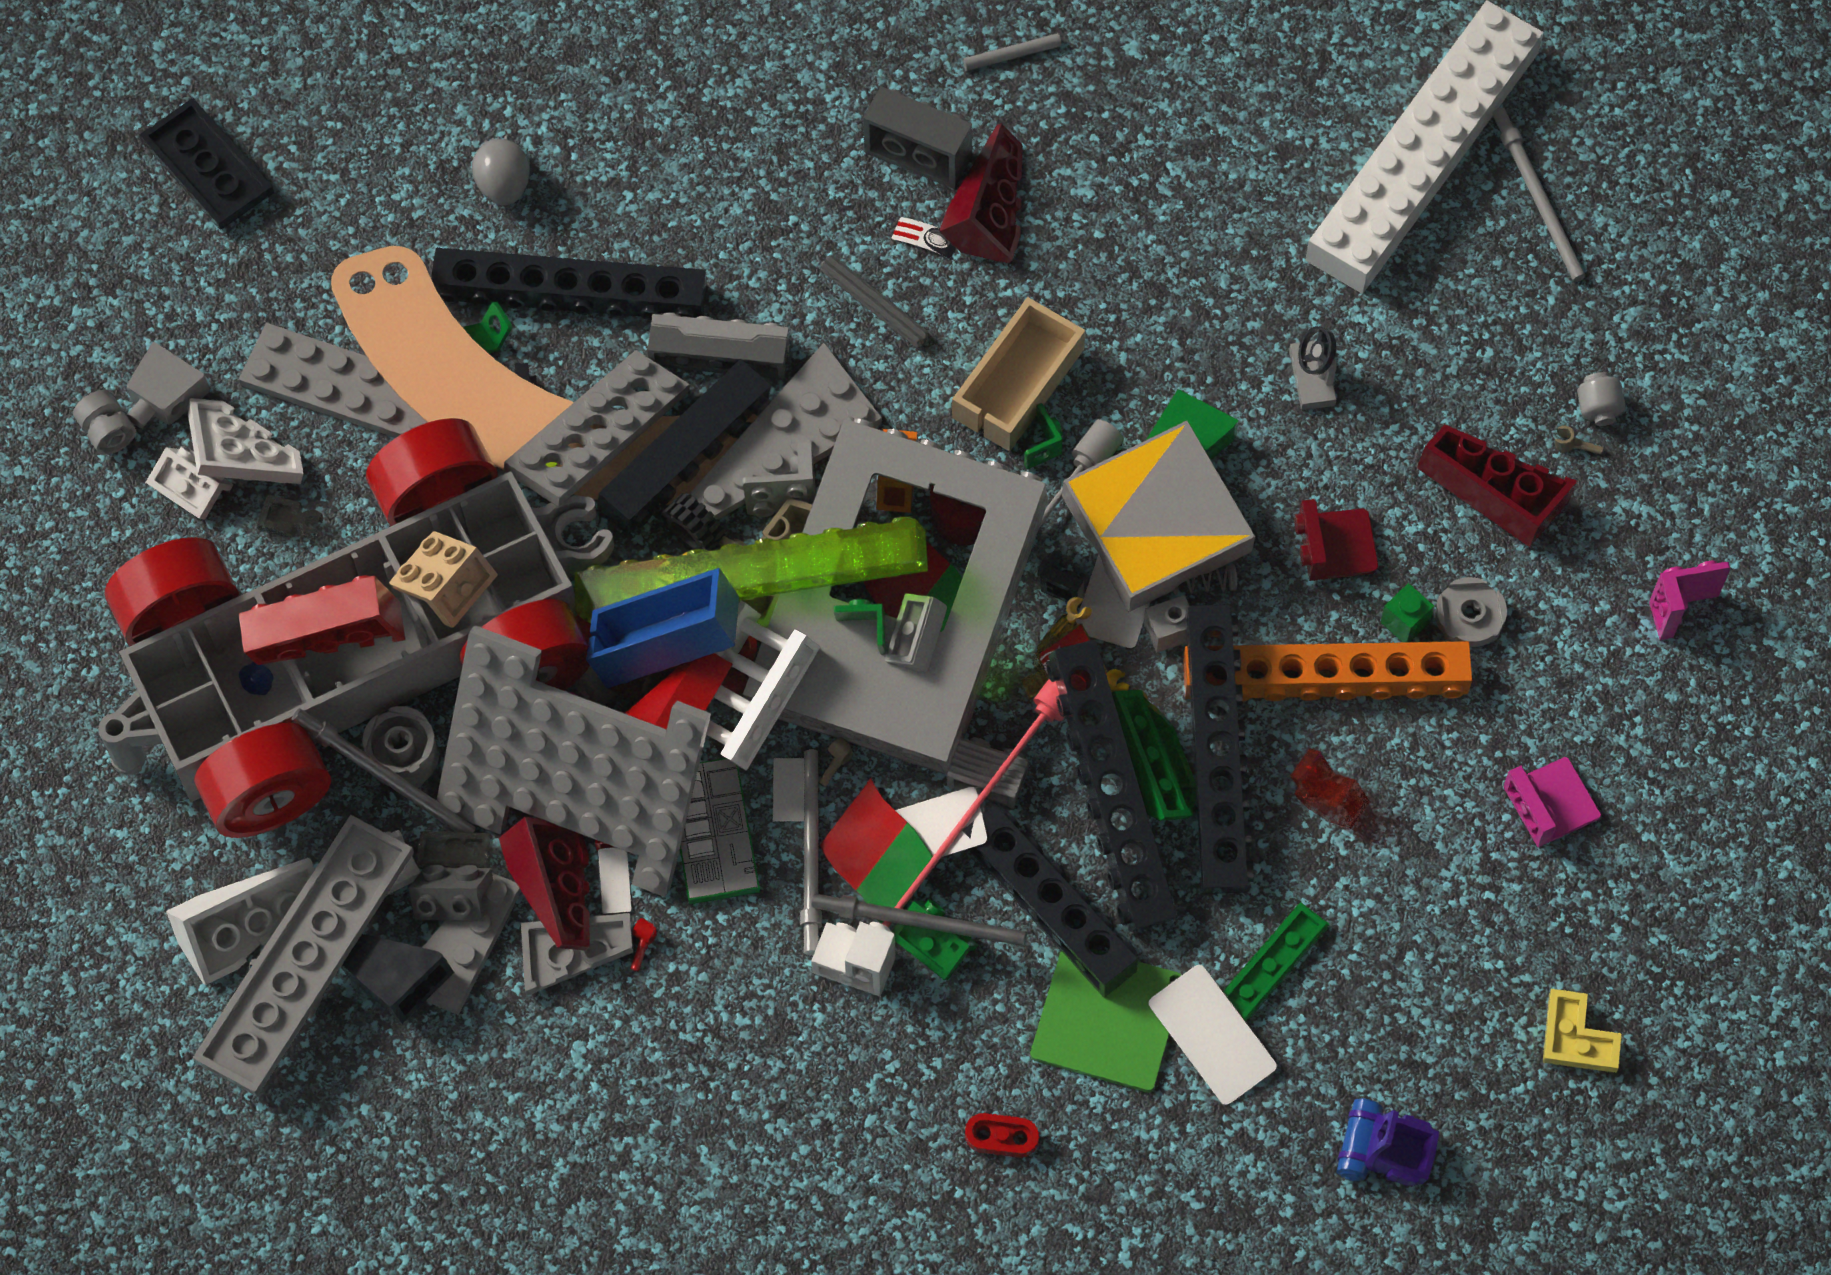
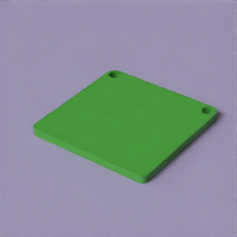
M1091 949V952L1096 955L1106 954V952ZM1061 951L1031 1048V1059L1143 1092H1152L1169 1032L1150 1008L1149 1000L1171 984V978H1179L1182 975L1178 972L1138 962L1137 972L1103 998Z

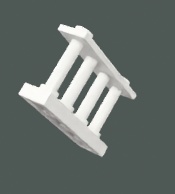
M740 601L738 605L735 646L715 654L733 664L732 667L761 682L762 685L752 701L721 685L714 698L741 712L743 717L733 732L709 720L706 735L725 745L720 753L721 755L747 771L820 649V646L797 630H794L790 638L786 639L757 623L761 614L745 602ZM749 635L780 652L770 670L738 654Z

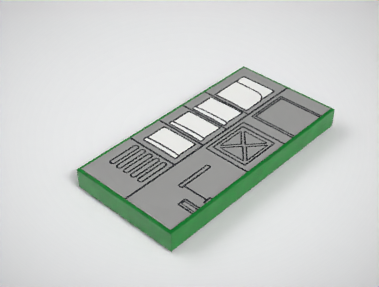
M727 758L699 763L680 845L689 905L760 893L739 768Z

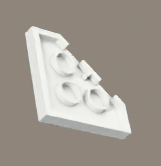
M189 398L187 412L198 475L301 484L304 473L300 452L289 444L285 447L281 446L271 439L272 433L251 419L245 422L233 414L234 408L224 401Z

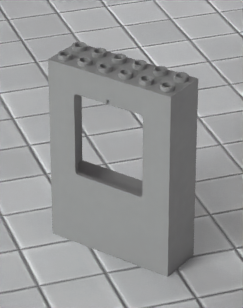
M855 418L854 422L844 419L767 629L786 639H789L793 631L797 630L820 646L778 719L834 738L842 737L846 742L947 775L960 739L965 738L1048 504L1046 484L1041 482L1042 479L1039 476L1030 472H1021V475L1007 471V466L995 461H988L987 464L975 461L973 455L964 451L955 450L953 454L941 450L939 444L930 440L922 439L919 443L907 439L908 436L905 433L895 429H888L887 432L875 429L874 424L864 419ZM874 475L887 477L927 491L930 485H934L933 493L986 510L944 630L939 633L927 672H920L885 661L897 622L896 618L885 615L886 654H880L877 647V620L836 621L833 606L849 605L847 602L832 598L830 592ZM762 642L755 663L770 670L780 652ZM749 676L743 693L744 698L752 701L762 683Z

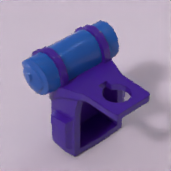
M1366 1098L1355 1099L1352 1110L1348 1115V1125L1342 1149L1338 1155L1337 1160L1339 1163L1336 1173L1348 1181H1362L1366 1179L1367 1173L1370 1170L1385 1174L1388 1180L1412 1187L1424 1184L1429 1178L1435 1159L1439 1131L1433 1129L1431 1123L1417 1119L1414 1116L1403 1115L1402 1118H1399V1112L1394 1110L1387 1114L1382 1113L1383 1107L1373 1100Z

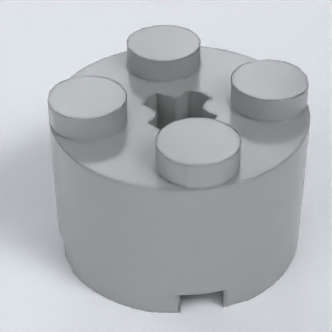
M410 707L389 708V711L379 716L378 714L374 716L364 730L362 739L364 752L415 787L419 788L424 785L436 769L439 760L438 744L432 726L421 712Z

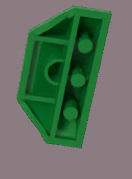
M1143 690L1114 691L1112 696L1147 815L1160 821L1190 818L1196 801V783L1173 725L1155 705L1148 701V696Z

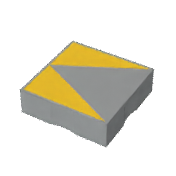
M1188 421L1176 425L1063 480L1062 497L1084 536L1099 553L1104 570L1128 613L1173 591L1177 586L1190 578L1210 573L1252 552L1255 535Z

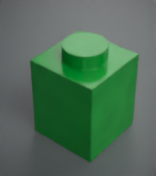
M1408 583L1384 605L1380 623L1400 641L1411 642L1430 624L1434 605Z

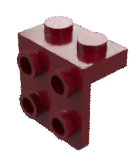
M1316 499L1301 501L1299 514H1294L1296 534H1301L1303 545L1300 546V559L1302 566H1307L1309 581L1374 574L1377 571V555L1370 517L1366 509L1359 508L1318 513Z

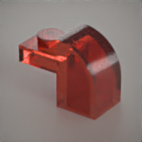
M1309 748L1290 775L1298 787L1294 793L1297 799L1309 810L1331 823L1352 829L1370 803L1357 780L1334 773L1320 751Z

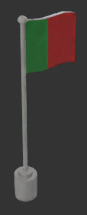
M1097 419L1072 451V456L1075 459L1073 462L1077 468L1071 476L1111 458L1124 441L1122 434L1110 423ZM1063 487L1046 507L1039 528L1063 498ZM912 519L863 583L875 604H882L885 614L896 619L898 618L905 593L930 596L938 599L947 606L940 630L942 632L947 623L962 577L924 539Z

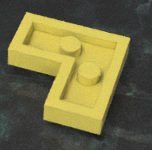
M1551 989L1548 1001L1543 1063L1617 1073L1621 1033L1585 1028L1588 994Z

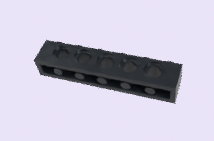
M996 804L982 814L987 841L968 850L1059 950L1064 953L1102 997L1105 998L1137 972L1138 953L1134 946L1126 939L1121 941L1113 932L1114 927L1110 920L1102 913L1097 915L1089 906L1090 901L1086 894L1080 888L1076 887L1073 889L1069 885L1062 868L1057 863L1052 862L1050 864L1042 855L1043 850L1033 837L1029 836L1026 838L1021 833L1019 823L1015 817L1008 811L1003 813ZM974 821L962 830L969 838H971ZM1002 843H1009L1014 846L1008 852H1002L996 847ZM1026 868H1031L1038 872L1033 877H1024L1020 874ZM1048 894H1056L1061 897L1056 903H1048L1043 898ZM1077 919L1084 922L1085 925L1079 929H1072L1067 923ZM1102 945L1108 948L1109 951L1103 955H1096L1091 952V948Z

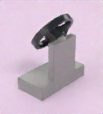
M1315 326L1305 333L1300 343H1292L1289 347L1301 410L1331 407L1336 404L1333 386L1337 366L1335 360L1336 340L1331 330ZM1318 332L1317 340L1309 341Z

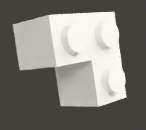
M826 922L811 960L812 973L881 997L896 958L895 933L890 932L891 930L887 926L877 922H871L870 924L860 922L857 930L845 923L834 925Z

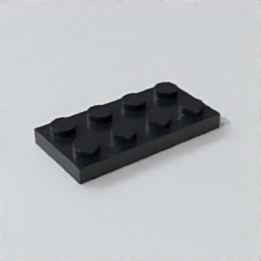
M191 98L139 134L140 140L220 231L274 193L273 186L194 98Z

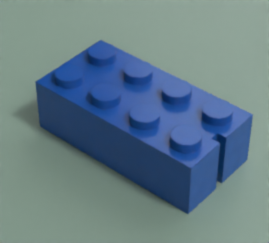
M717 568L592 610L590 626L592 637H589L586 660L606 688H610L646 675L659 673L683 663L692 662L695 659L716 652L725 651L735 646L739 595L721 569Z

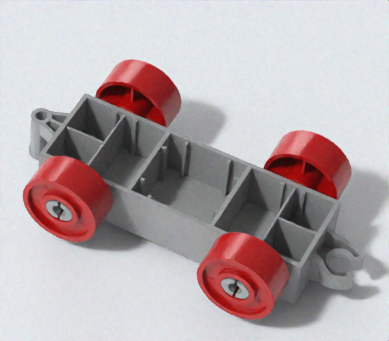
M447 418L422 424L401 434L384 446L370 462L366 471V480L391 527L239 596V591L216 545L208 539L199 537L180 538L164 542L143 551L122 565L113 574L105 587V599L127 644L130 646L119 651L137 690L114 713L106 715L99 723V735L110 755L112 766L122 775L137 774L142 770L146 758L142 746L163 744L190 802L202 798L217 831L221 835L230 838L250 837L274 830L298 818L316 805L330 787L331 776L315 746L318 742L313 739L314 735L291 720L299 708L321 723L328 722L338 729V734L389 710V708L396 707L461 676L469 631L475 625L542 650L536 681L565 691L579 680L590 667L586 660L589 644L575 618L578 612L573 586L569 577L593 570L605 562L614 549L612 533L607 529L598 531L585 546L572 547L562 539V531L571 522H590L595 519L597 515L595 501L591 497L571 496L559 507L551 502L545 507L531 509L512 471L498 477L496 467L474 426L469 421L463 419ZM434 531L477 547L498 574L454 628L445 625L426 601L393 589L389 584L391 579L397 574L398 569L420 547L421 542ZM362 575H374L401 604L406 638L404 641L392 642V636L374 639L375 646L360 648L359 643L341 644L338 647V652L324 654L305 650L306 655L303 658L257 665L243 651L239 613L249 611L258 604H274L284 601L290 595H306L316 592L319 588L326 585L338 586L352 582L355 577Z

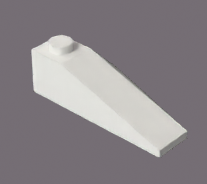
M306 858L198 895L166 911L179 946L203 984L207 985L238 970L247 962L245 958L260 944L264 946L269 941L270 935L276 930L315 869L311 859Z

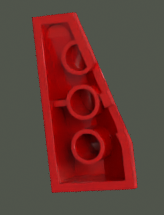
M715 653L695 659L692 662L680 664L625 714L667 729L671 709L677 701L706 711L733 664Z

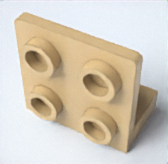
M434 531L421 542L420 547L398 569L397 574L391 579L389 584L393 589L426 601L445 625L454 628L498 574L477 547Z

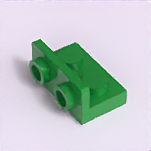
M930 899L927 902L913 901L908 908L909 911L942 917L946 913L939 904ZM897 923L892 930V933H895V941L943 980H949L968 952L975 951L979 945L970 936Z

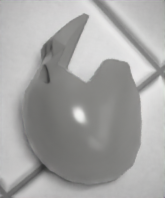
M505 135L504 139L498 136L497 139L492 137L490 141L484 140V144L474 155L472 172L477 187L484 196L495 204L510 205L521 198L529 180V158L519 145L510 140L508 135Z

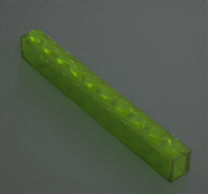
M897 517L891 523L885 524L865 522L853 529L828 528L823 533L815 535L795 533L790 535L789 539L775 541L774 539L764 538L756 540L755 544L745 546L726 544L720 550L713 551L694 549L688 551L687 555L674 557L663 554L655 556L653 560L644 562L625 560L620 562V565L612 567L593 565L587 567L586 571L574 572L576 613L587 623H591L592 610L720 568L739 595V600L928 571L926 534L924 528L916 519Z

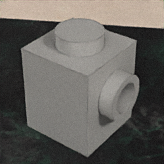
M1185 595L1145 608L1144 625L1156 653L1187 643L1186 611L1189 604Z

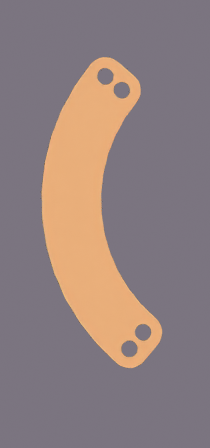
M388 246L349 257L342 261L334 270L331 279L333 294L349 329L371 364L397 395L425 421L431 422L447 418L469 421L474 426L494 466L504 470V462L574 403L549 393L519 377L496 361L477 344L453 317L438 294L424 262L414 251L402 246ZM391 263H399L407 269L408 277L401 284H390L383 278L384 268ZM360 272L370 274L375 280L374 289L367 294L354 292L350 287V279L353 275ZM753 414L746 422L753 423L758 416ZM662 416L578 489L574 495L591 497L598 500L599 492L680 416ZM593 424L590 426L592 429H605L604 426L599 424ZM730 436L723 443L724 447L721 452L711 461L707 458L699 466V472L690 482L686 483L683 481L675 488L677 490L675 495L666 505H670L681 493L690 495V492L737 439ZM578 443L568 444L570 448L584 447Z

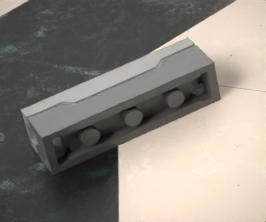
M675 313L653 314L647 347L648 358L665 368L726 373L742 359L761 377L785 379L790 345L789 327H782L777 323L752 324L740 319L721 321L714 320L708 316L690 318L681 317Z

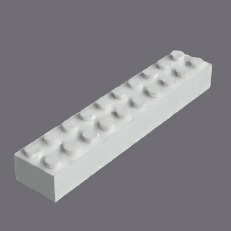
M1486 0L1309 239L1305 261L1363 294L1492 118V112L1500 107L1538 55L1543 31Z

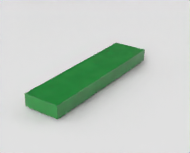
M1302 902L1296 906L1223 991L1246 1023L1328 929L1329 923Z

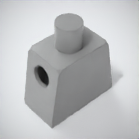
M153 342L127 384L130 398L135 403L134 407L128 412L127 417L139 428H143L153 416L165 424L174 423L187 411L189 398L202 399L210 391L205 374Z

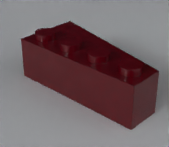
M1446 424L1425 445L1417 469L1529 548L1569 503L1578 482L1567 476L1565 479L1552 475L1549 473L1550 469L1536 464L1534 467L1515 459L1517 455L1509 451L1499 452L1486 446L1485 441Z

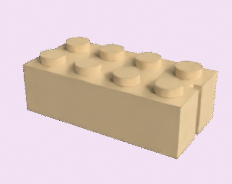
M1027 297L952 398V418L977 433L983 428L985 438L1010 452L1035 418L1037 404L1042 403L1044 405L1083 352L1085 330Z

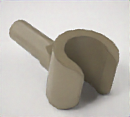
M1560 426L1557 428V434L1560 437L1568 438L1565 441L1555 439V447L1558 451L1566 453L1575 448L1599 455L1602 454V446L1575 438L1571 427Z
M838 737L828 748V751L835 758L830 762V765L818 782L823 787L827 786L841 764H846L853 757L851 746L842 737Z

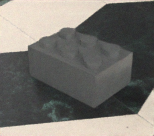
M880 86L863 117L864 152L955 189L972 158V123L960 115H951L938 110L931 103L918 102L911 99L899 90H889Z

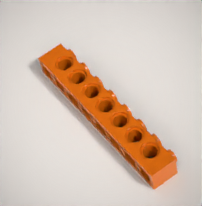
M1469 641L1233 645V650H1240L1241 670L1235 671V683L1242 684L1243 702L1250 698L1281 701L1287 697H1300V699L1305 701H1314L1321 697L1351 700L1357 696H1371L1373 699L1384 700L1392 696L1405 695L1410 699H1421L1428 695H1442L1445 698L1452 699L1468 694L1472 683ZM1185 646L1183 658L1185 699H1191L1188 647ZM1206 646L1212 651H1218L1223 648V646ZM1399 668L1406 675L1398 677L1393 675L1390 670ZM1436 668L1441 672V675L1432 676L1425 669ZM1327 669L1332 671L1335 676L1326 678L1319 671ZM1357 669H1365L1371 675L1368 677H1360L1354 671ZM1293 670L1300 676L1289 678L1283 672ZM1250 671H1259L1264 677L1254 679L1248 673ZM1214 672L1206 675L1207 681L1214 686L1225 683V679L1215 678L1212 675Z

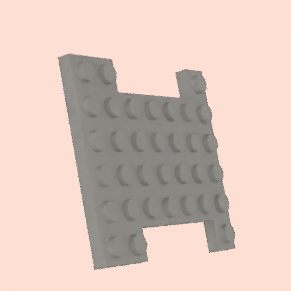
M475 625L468 635L437 802L465 821L501 834L506 828L509 809L512 807L638 855L632 885L665 897L671 888L711 713L677 701L671 709L667 729L661 728L536 681L542 650Z

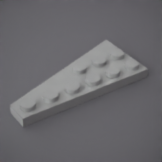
M823 343L690 492V497H695L699 504L702 502L706 506L705 509L708 512L711 511L714 514L713 517L719 520L746 504L743 489L744 477L792 474L791 456H798L797 442H811L813 463L815 464L832 453L844 419L853 422L855 418L864 419L874 424V428L881 425L882 417Z

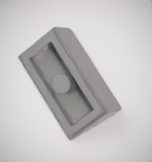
M905 593L885 661L920 672H927L947 610L946 604L934 597Z

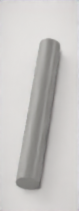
M1058 33L963 58V64L966 71L1060 47L1061 39Z

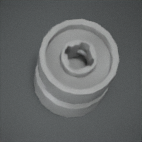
M106 389L98 390L85 396L77 403L73 410V416L83 431L88 433L87 437L98 454L110 455L120 451L136 435L135 427L127 415L121 412L122 408L111 391Z

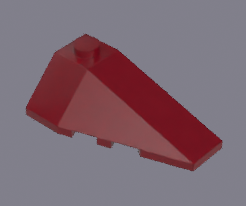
M524 817L499 837L507 869L557 948L586 951L590 948L589 911L585 907V895L589 892V882L584 880V868L589 865V854L583 834L544 819Z

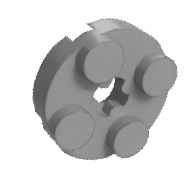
M1475 577L1460 578L1450 583L1448 588L1440 594L1435 608L1436 623L1443 633L1444 639L1447 642L1469 641L1470 647H1479L1494 642L1498 638L1507 617L1506 601L1499 590L1496 592L1492 587L1488 586L1489 582ZM1470 605L1473 606L1474 611H1480L1481 615H1477L1475 619H1469L1462 612Z

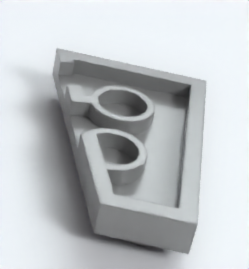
M630 913L589 917L590 948L586 951L557 948L541 921L521 923L526 996L632 953Z

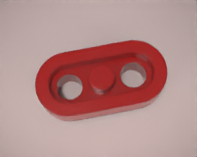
M979 1113L968 1120L965 1126V1140L971 1149L979 1153L1023 1158L1031 1155L1036 1150L1039 1143V1132L1036 1125L1026 1118ZM981 1130H986L990 1133V1137L986 1140H981L977 1137V1133ZM1017 1135H1023L1026 1137L1027 1142L1023 1145H1018L1013 1139Z

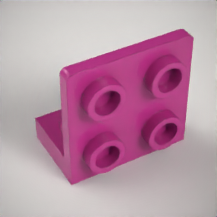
M1711 560L1703 562L1697 567L1683 569V567L1676 566L1660 573L1649 601L1660 640L1674 638L1678 625L1682 623L1683 613L1688 608V602L1714 598L1720 595L1731 569L1729 562L1718 563Z
M1561 758L1528 774L1525 773L1522 766L1508 771L1503 788L1537 847L1599 820L1601 814L1569 758Z

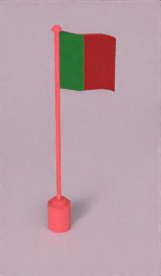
M1072 675V686L1078 691H1085L1086 682L1079 675ZM1048 679L1033 699L1037 705L1035 711L1039 715L934 856L931 855L914 828L883 799L872 778H870L820 844L824 855L834 870L866 903L898 909L904 908L1044 720L1053 722L1054 719L1062 721L1065 716L1062 717L1056 703V696L1059 695L1056 681L1051 682ZM878 920L880 924L888 928L892 924V922Z

